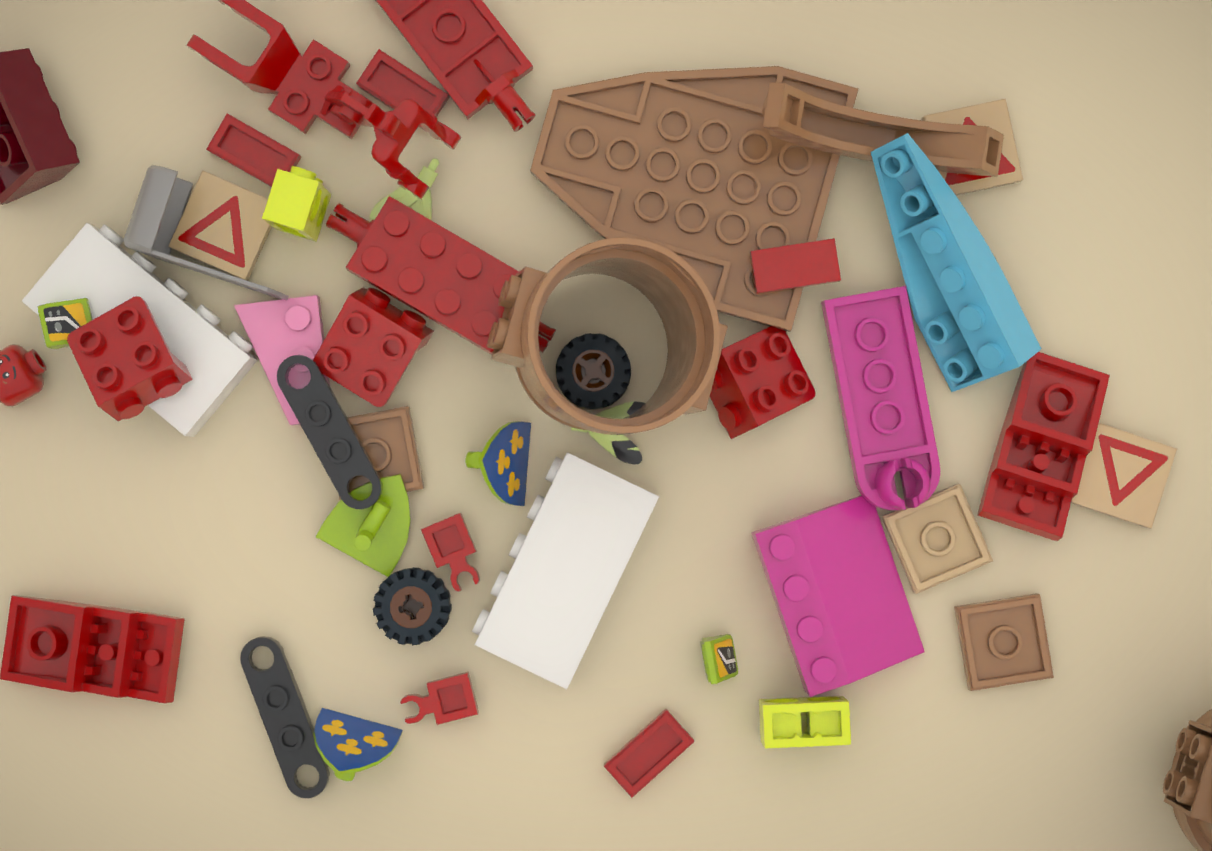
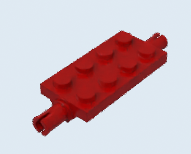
M375 0L467 120L486 105L492 103L495 104L512 126L514 132L524 127L522 125L523 122L515 111L520 114L527 124L535 118V113L530 110L513 88L516 82L533 70V65L482 0Z
M390 196L375 220L370 222L348 210L344 205L340 203L336 205L333 210L336 214L335 216L330 214L326 227L332 228L357 243V249L346 266L347 271L492 355L493 349L487 347V342L493 323H498L499 318L503 316L505 307L498 305L501 290L505 280L509 281L510 276H515L519 271ZM542 322L539 323L538 343L539 351L543 353L548 346V342L552 340L556 329Z

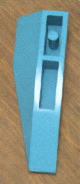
M908 133L871 151L914 319L951 392L1020 367L1038 353L1041 347L1001 267L960 200Z

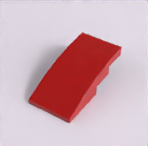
M1041 352L1036 353L1023 364L998 439L977 516L1054 541H1059L1063 537L1071 500L1078 494L1086 456L1093 449L1110 375Z
M12 595L0 679L67 692L83 691L116 698L131 697L164 704L172 703L174 701L185 618Z

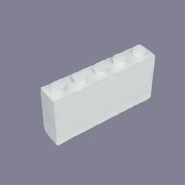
M86 223L24 297L22 302L39 315V305L88 298L92 319H95L132 297H141L146 301L170 352L186 365L193 379L182 385L178 393L167 398H159L148 406L184 436L195 437L258 361L249 353L253 346L235 331L229 336L217 326L221 319L201 304L196 309L188 303L185 297L189 293L174 280L168 278L163 282L152 272L156 266L141 253L136 251L131 256L120 247L124 239L104 224L99 229Z
M568 452L564 460L558 457L554 459L545 478L552 482V485L545 498L537 495L527 518L534 520L528 535L519 533L509 553V556L515 558V562L509 574L503 571L500 572L490 593L497 597L491 612L483 609L472 630L473 633L479 635L475 643L476 646L565 689L568 688L659 498V496Z

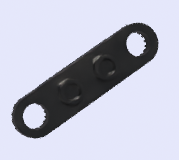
M302 355L288 357L278 368V385L339 496L347 506L354 509H366L373 506L381 497L382 481L330 385L327 383L319 366L311 358ZM299 364L305 365L311 374L309 384L302 389L292 387L288 379V372L295 365ZM356 476H365L372 483V493L365 500H357L350 494V482Z
M257 637L249 641L242 649L240 661L289 790L300 798H313L319 795L329 782L330 772L328 765L324 762L316 748L313 735L314 727L283 647L279 644L280 642L272 637ZM265 646L273 652L274 662L269 669L262 670L254 666L251 656L256 647ZM311 765L317 769L319 773L317 785L306 788V786L303 787L301 786L302 784L298 783L296 773L300 766Z

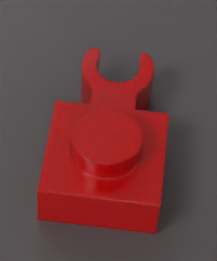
M461 513L421 529L436 567L439 568L446 564L450 565L452 570L450 576L451 584L457 592L462 590L458 583V575L463 571L469 572L473 576L475 584L479 583L480 576L478 571L468 563L466 556L477 552Z
M469 672L427 682L429 695L409 694L400 701L401 704L413 701L419 706L418 715L405 718V722L408 724L417 723L426 714L434 713L437 725L478 715L479 713Z

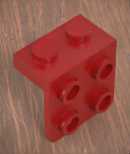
M363 287L348 296L313 361L319 366L322 374L372 405L382 407L390 399L415 353L427 345L434 330L425 325L426 320L419 314L411 310L401 311L390 304L391 299L385 293L375 288L369 287L367 290Z
M139 296L132 297L77 328L67 337V342L97 406L118 422L122 419H130L139 415L145 406L159 398L173 396L181 390L182 385L193 380L186 365L170 352L146 301Z
M770 326L722 349L710 398L718 412L721 424L726 428L730 438L733 439L812 400L816 392L786 331Z

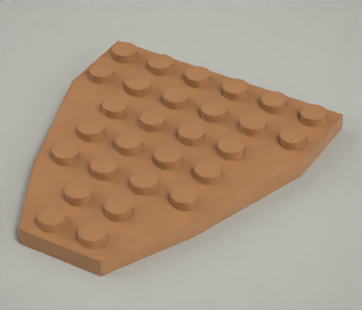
M780 66L644 72L555 89L552 91L530 172L604 239L638 238L661 245L683 258L704 281L714 300L717 312L790 332L803 287L756 294L750 251L817 240L840 155L804 147L769 135L770 129L763 127V103L768 96L769 83H786L814 97L851 108L854 107L859 88Z

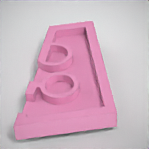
M314 295L289 298L287 301L281 299L234 305L289 424L292 426L300 425L278 385L277 371L280 364L290 356L302 355L312 360L315 358L325 340L320 297ZM295 365L288 372L289 383L292 387L302 389L309 384L311 374L305 365ZM324 375L327 383L330 385L329 377Z

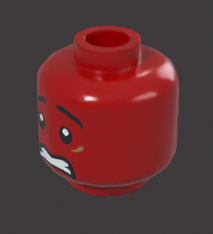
M12 344L0 350V402L5 406H16L42 390L44 385L42 373L47 369L44 361L34 349L28 352L22 346Z

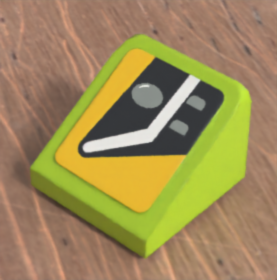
M88 298L47 303L38 306L45 343L51 349L68 347V335L93 320Z
M725 634L702 638L700 645L708 682L717 684L735 677L738 674V666L732 636Z

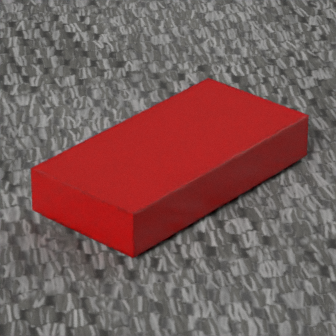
M378 49L356 82L357 87L392 110H396L404 100H413L437 117L449 99L447 93L380 49Z
M228 113L206 148L210 153L270 187L273 185L277 169L290 172L291 167L297 166L301 159L300 154Z
M835 238L750 251L756 294L841 281Z
M665 709L604 763V767L632 798L695 741L674 716Z

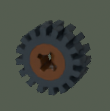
M415 567L405 568L391 574L380 584L373 600L375 601L373 616L376 615L378 628H382L386 633L385 636L390 640L393 638L398 641V644L420 645L433 639L446 626L452 610V604H450L451 595L444 586V581L441 578H437L433 572Z

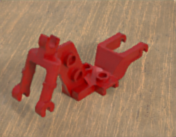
M218 0L221 4L227 5L235 13L270 35V40L265 50L254 65L245 66L195 34L186 45L188 48L199 53L206 60L239 80L252 91L277 94L268 110L296 127L305 135L316 118L324 121L350 139L354 137L361 125L374 127L376 141L371 151L373 159L385 168L386 173L391 178L398 179L397 184L405 190L407 189L414 196L422 200L429 186L399 163L398 158L419 125L429 132L433 138L441 140L452 150L455 149L462 138L457 132L437 121V117L432 112L426 111L413 100H404L396 110L383 111L371 100L341 82V79L350 67V63L314 39L302 56L283 24L245 0Z

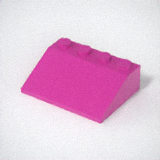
M862 495L751 532L804 691L810 697L853 683L925 652L876 507L866 501Z

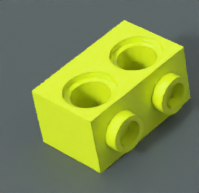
M292 166L290 172L277 169L262 219L279 231L317 242L331 194L322 185L323 181L316 178L317 174L296 166Z
M844 696L759 699L760 739L765 749L851 745L849 701Z

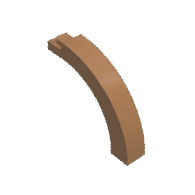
M769 83L768 96L764 100L762 109L764 117L763 127L770 129L769 135L804 147L873 162L871 151L908 133L940 172L998 177L1004 134L989 126L939 123L878 114L814 97L786 83Z

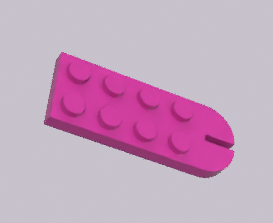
M906 286L824 300L821 302L857 489L866 501L880 509L906 510V506L907 508H916L928 500L936 490L940 479V462ZM897 471L900 473L905 501L897 495L894 474Z

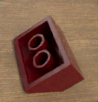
M29 48L0 52V205H3L61 180L80 163L76 146L66 132L60 118L59 108L52 100L43 80L41 68L35 62Z

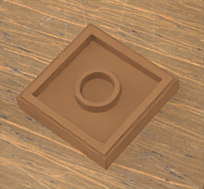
M409 406L347 417L380 478L401 474L407 492L424 489ZM362 475L356 476L350 482V492L370 482V480Z
M1036 593L954 607L968 690L974 691L1054 678L1040 594Z

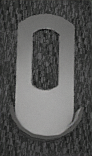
M152 165L147 169L123 240L127 248L278 299L288 300V295L268 287L170 256L172 248L168 246L186 208L193 183L177 178L178 171L156 165Z

